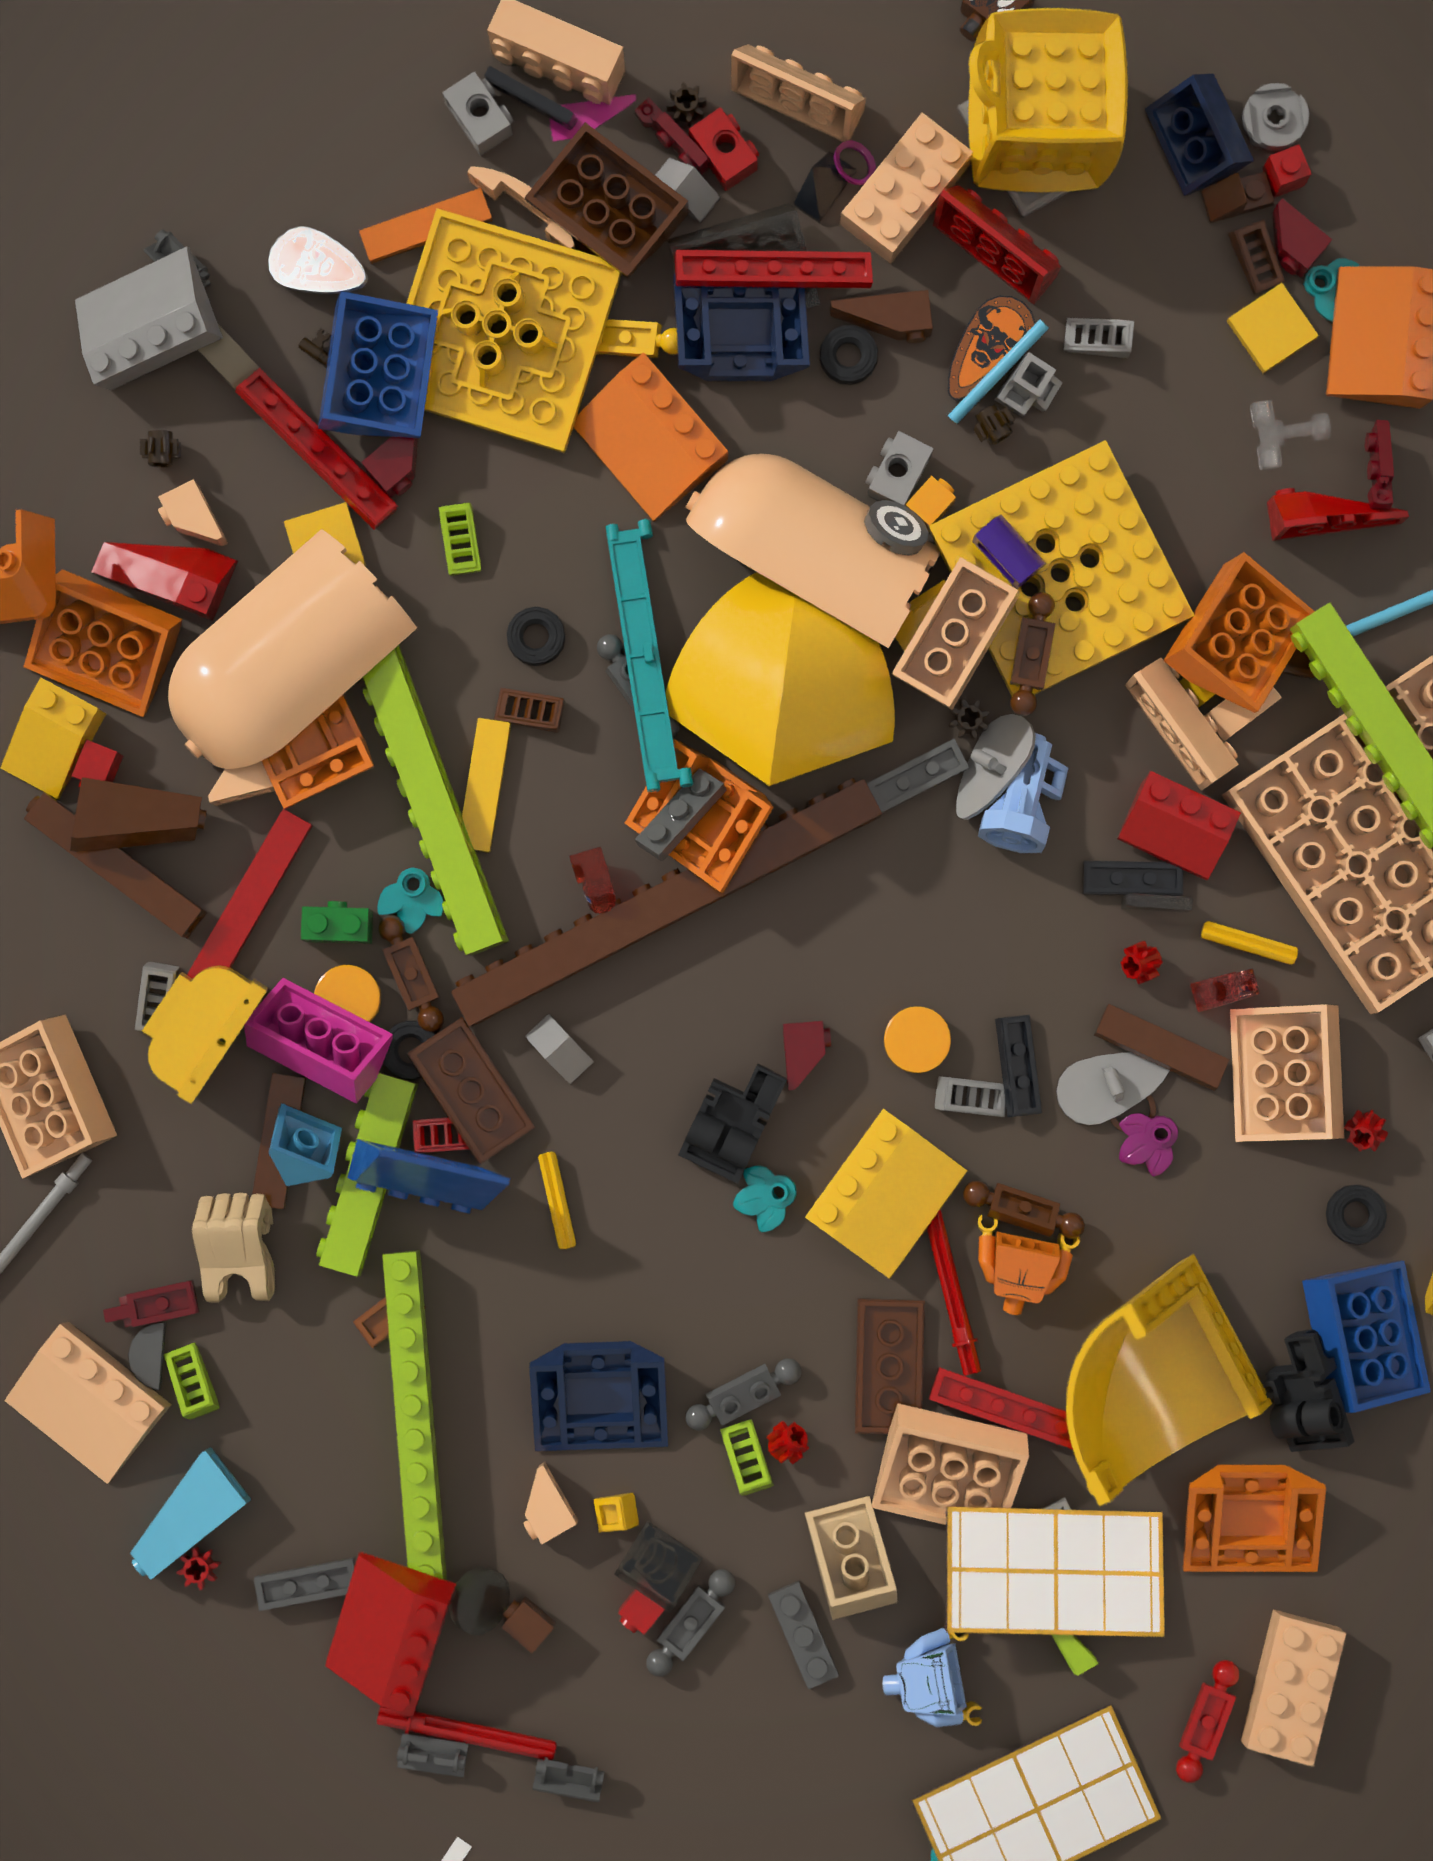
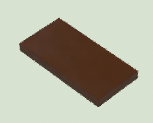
M463 1017L406 1054L479 1165L536 1128Z
M858 1298L855 1433L888 1434L897 1404L922 1409L924 1300Z

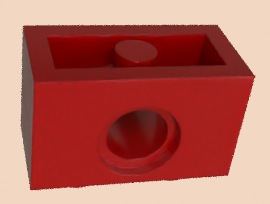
M720 107L689 128V137L708 156L709 169L723 189L728 191L758 170L757 158L759 153L750 140L745 142L739 134L741 128L732 114L726 115ZM722 143H730L734 146V149L729 153H723L717 147Z

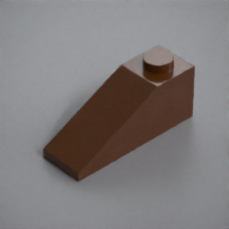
M928 290L830 301L831 317L895 340H906L907 343L914 344L925 341L926 337H931L933 326Z

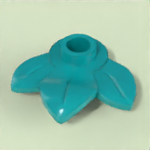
M1346 258L1335 259L1328 266H1315L1307 272L1304 278L1305 290L1314 297L1317 312L1333 322L1338 268L1359 267L1358 263ZM1315 279H1322L1325 282V287H1317Z
M408 868L399 875L397 883L383 889L378 900L377 909L379 915L397 913V917L404 923L405 931L412 934L423 925L427 914L436 917L442 916V902L444 901L440 892L430 886L429 877L423 870ZM414 878L418 879L420 882L419 888L415 891L410 890L408 882Z
M764 1166L749 1167L743 1172L748 1186L737 1194L733 1207L742 1214L757 1215L759 1231L767 1232L773 1230L784 1221L786 1207L794 1202L797 1188L793 1180L788 1176L774 1175ZM776 1186L784 1189L785 1194L783 1198L775 1195L774 1189Z

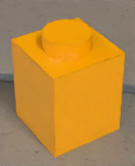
M931 475L905 506L918 514L928 530L929 525L939 521L952 507L956 496L953 495L954 489L942 478L937 481Z

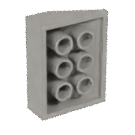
M187 246L75 299L82 354L93 384L108 390H113L223 338L191 250Z

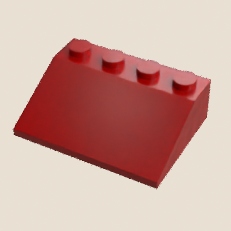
M960 185L943 189L939 195L933 226L1034 305L1058 276L1061 269L1058 258L1049 250L1044 249L1042 251L1033 244V239L1027 232L1022 229L1016 230L1007 223L1008 219L997 209L990 210L982 203V198L971 189L965 190Z
M360 1551L325 1666L378 1705L413 1717L426 1682L456 1584Z

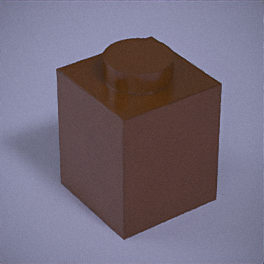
M525 1596L520 1603L514 1600L504 1611L502 1616L506 1620L501 1628L533 1654L554 1629L556 1622Z

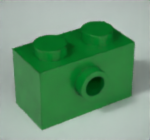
M328 901L327 907L302 906L301 940L316 943L372 944L373 911L369 908H347L348 902Z

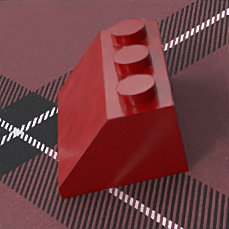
M1150 771L1140 785L1117 839L1207 881L1231 838L1241 812Z

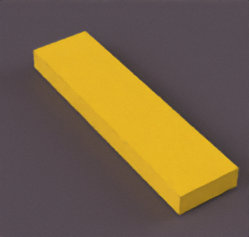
M478 718L462 813L463 822L475 851L491 852L511 723L484 718Z

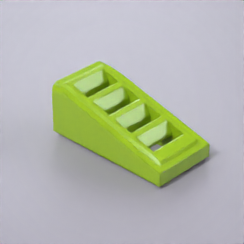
M462 503L439 507L449 576L482 571L472 504ZM465 515L467 519L451 523L448 521V518ZM468 529L469 534L450 536V531ZM468 542L471 544L469 548L452 550V545ZM470 555L473 557V561L454 564V558Z
M195 1342L164 1354L182 1417L191 1420L220 1408L211 1380ZM192 1357L193 1362L179 1368L177 1367L176 1362ZM196 1370L197 1375L182 1380L181 1375ZM200 1383L201 1388L187 1393L185 1388ZM204 1396L205 1401L191 1405L190 1401Z
M750 1419L720 1429L740 1494L745 1496L774 1486L753 1420ZM749 1432L750 1438L732 1444V1437ZM753 1445L754 1451L736 1456L735 1451ZM754 1459L758 1460L757 1465L741 1470L739 1464ZM759 1472L762 1473L763 1478L745 1483L744 1477Z
M1052 1635L1074 1675L1078 1676L1099 1663L1094 1654L1075 1635Z

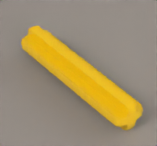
M1206 921L1201 930V937L1203 939L1289 965L1294 964L1298 956L1297 947L1211 921Z
M552 1151L542 1153L538 1159L558 1248L562 1250L576 1246V1240L557 1156Z

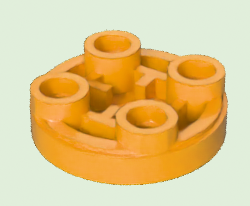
M341 965L330 969L320 978L314 994L370 1023L376 1017L381 1005V989L375 978L366 970L353 965Z
M916 1006L900 1011L889 1021L884 1034V1046L890 1060L900 1069L911 1073H923L936 1068L946 1058L951 1044L950 1031L945 1020L937 1012L926 1007Z

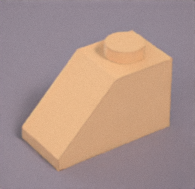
M194 479L158 497L162 504L158 511L166 526L172 524L179 533L216 545L224 546L228 544L199 485Z
M1273 687L1260 710L1256 713L1225 699L1204 716L1209 715L1218 727L1216 734L1224 742L1282 697Z
M260 761L247 767L224 769L208 798L211 804L218 806L274 792L275 790Z
M546 1462L540 1464L537 1468L525 1513L527 1521L524 1522V1526L532 1540L538 1538L541 1545L575 1526L578 1522V1518Z

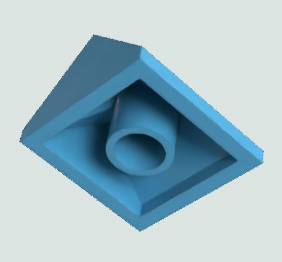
M281 1103L277 1113L269 1154L285 1185L291 1186L331 1178L334 1172L342 1128Z

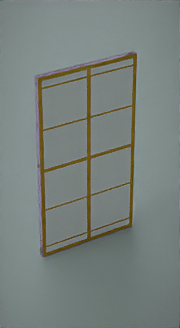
M946 1507V1632L1164 1637L1163 1512Z
M1110 1704L911 1799L913 1802L912 1806L917 1811L938 1861H1075L1161 1819L1160 1812L1156 1808L1115 1715V1710Z

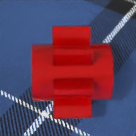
M1141 941L1123 950L1126 956H1124L1120 963L1127 978L1136 979L1138 984H1142L1160 976L1157 969L1160 968L1163 961L1156 947H1147L1146 941Z
M1357 1110L1352 1119H1349L1344 1126V1129L1350 1132L1346 1140L1347 1143H1352L1360 1152L1363 1149L1369 1148L1376 1151L1380 1142H1384L1388 1136V1132L1382 1130L1386 1119H1381L1374 1113V1110L1363 1114Z
M781 1421L773 1427V1432L766 1437L769 1440L768 1449L770 1454L776 1460H779L781 1464L789 1459L793 1465L803 1458L804 1452L809 1450L807 1434L796 1422L787 1426L784 1421Z
M195 1546L192 1549V1558L186 1554L180 1557L185 1565L177 1571V1574H184L187 1579L185 1587L191 1583H197L199 1590L205 1588L206 1578L212 1582L217 1580L218 1577L213 1573V1570L221 1562L213 1561L211 1558L212 1549L206 1553H200L199 1547ZM197 1560L200 1566L205 1565L206 1568L201 1575L198 1570L193 1571L192 1569Z

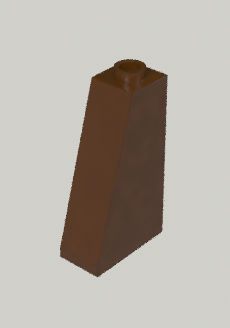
M82 777L70 851L80 852L194 841L197 829L204 830L207 810L200 809L202 797Z

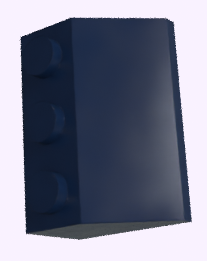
M1193 74L1145 108L1184 196L1213 185L1237 173L1254 161L1214 74Z

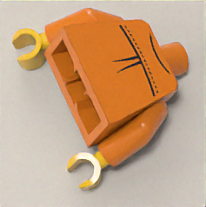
M982 1215L979 1217L977 1224L982 1235L979 1237L978 1261L986 1281L994 1285V1294L1005 1297L1003 1310L1006 1313L1012 1315L1022 1314L1025 1301L1036 1304L1040 1303L1044 1295L1051 1294L1066 1281L1073 1257L1070 1252L1071 1249L1079 1245L1080 1237L1073 1239L1072 1245L1065 1243L1064 1236L1061 1233L1057 1237V1244L997 1232L995 1238L992 1236V1233L997 1228L998 1220L993 1218V1227L985 1228L981 1223Z

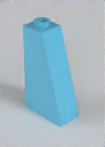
M211 1447L198 1456L130 1552L134 1558L132 1560L133 1566L143 1577L147 1575L150 1580L153 1579L252 1500Z

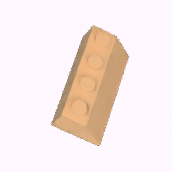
M1159 658L1135 673L1125 686L1202 791L1239 764L1235 760L1238 756L1234 748L1227 741L1223 743L1216 734L1218 727L1209 715L1203 716L1197 707L1199 701L1189 688L1184 689L1177 680L1180 678L1179 673L1165 663L1162 658Z

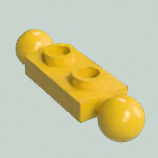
M607 319L597 354L638 357L644 352L647 357L658 358L659 347L668 354H678L676 328H669L661 334L662 325L658 322Z

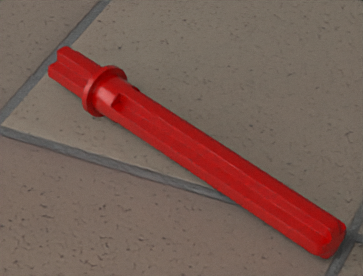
M940 1209L927 1227V1232L952 1327L951 1331L954 1339L952 1347H957L963 1375L965 1376L981 1372L974 1342L978 1341V1338H974L971 1325L969 1324Z
M380 1706L377 1717L378 1725L406 1730L405 1734L408 1735L409 1732H415L545 1760V1757H548V1760L552 1761L557 1747L556 1742L553 1740L417 1711L411 1717Z

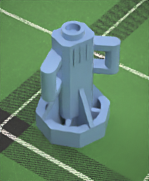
M1035 733V748L1029 761L1007 787L1006 793L988 810H985L978 837L994 847L1018 853H1042L1046 846L1050 826L1046 824L1039 803L1040 794L1042 793L1054 800H1061L1069 768L1050 757L1052 744L1047 742L1046 737ZM1046 769L1054 772L1051 785L1044 782Z

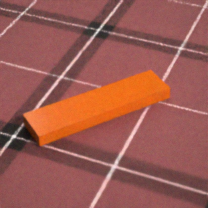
M478 188L359 230L370 263L372 264L425 245L437 208L485 223L493 221L482 189Z

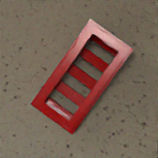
M449 1118L413 1120L415 1152L428 1153L466 1150L469 1148L459 1133V1143H452V1123ZM438 1125H444V1145H439ZM424 1126H430V1146H425Z

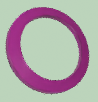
M844 141L838 145L834 152V162L838 172L845 180L854 185H864L876 170V163L871 152L857 141ZM843 149H854L865 158L868 165V174L864 179L851 178L844 172L839 159Z

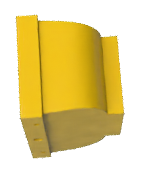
M226 966L208 967L198 973L194 979L181 972L142 1030L153 1038L148 1050V1061L153 1073L160 1080L177 1090L179 1097L192 1104L267 992L268 987L256 979L251 981L234 969Z

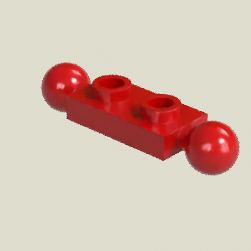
M1222 1660L1215 1664L1212 1670L1215 1684L1211 1686L1204 1682L1202 1683L1179 1746L1189 1752L1188 1755L1178 1760L1176 1773L1186 1783H1194L1201 1778L1203 1774L1201 1757L1213 1761L1237 1698L1234 1694L1226 1692L1228 1687L1234 1686L1239 1679V1669L1232 1661Z

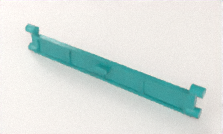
M642 519L638 521L639 529L619 531L618 524H609L605 528L647 792H657L661 790L660 782L679 780L680 787H690L693 785L691 768H677L641 539L653 537L651 520Z

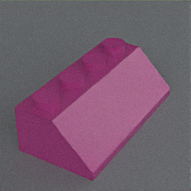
M282 978L257 1006L244 1025L247 1047L356 1104L376 1081L393 1039L392 1033L285 978Z

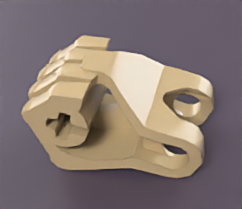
M222 1193L216 1196V1201L211 1196L200 1197L192 1225V1235L200 1266L203 1295L207 1302L219 1303L225 1298L228 1292V1279L233 1274L242 1275L248 1281L251 1295L255 1300L270 1301L274 1295V1264L268 1248L262 1240V1235L269 1233L270 1225H273L271 1206L264 1194H254L249 1199L247 1193H236L232 1199L230 1194Z

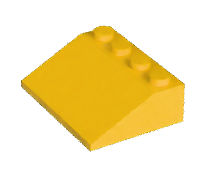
M883 1109L805 1218L891 1279L968 1170Z

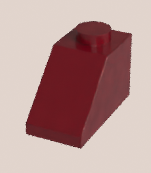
M1282 198L1272 213L1276 256L1281 261L1280 265L1286 272L1291 275L1297 274L1302 278L1327 249L1333 239Z
M390 437L361 462L368 474L390 498L395 494L397 496L404 494L413 484L411 481L415 478L418 438Z
M823 1021L782 1025L788 1091L796 1090L826 1054L825 1048L831 1047L830 1027L823 1028Z

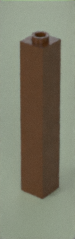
M43 792L40 797H34L26 808L28 813L24 817L27 822L181 937L188 939L207 914L206 911L121 848L80 852L70 851L75 814L52 796Z

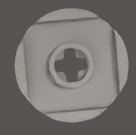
M1282 83L1267 84L1256 90L1249 98L1242 113V125L1246 135L1249 137L1250 143L1254 147L1279 151L1291 147L1301 138L1309 121V109L1305 99L1301 94L1298 96L1296 92L1292 91V87ZM1271 110H1276L1278 115H1283L1284 119L1280 120L1279 124H1273L1272 121L1268 120L1267 117L1270 116Z

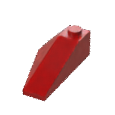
M1295 488L1278 490L1275 492L1276 495H1273L1267 502L1272 541L1402 524L1409 518L1407 510L1391 508L1390 510L1371 509L1369 503L1307 491L1295 492Z
M104 542L91 572L213 621L238 561L207 548Z

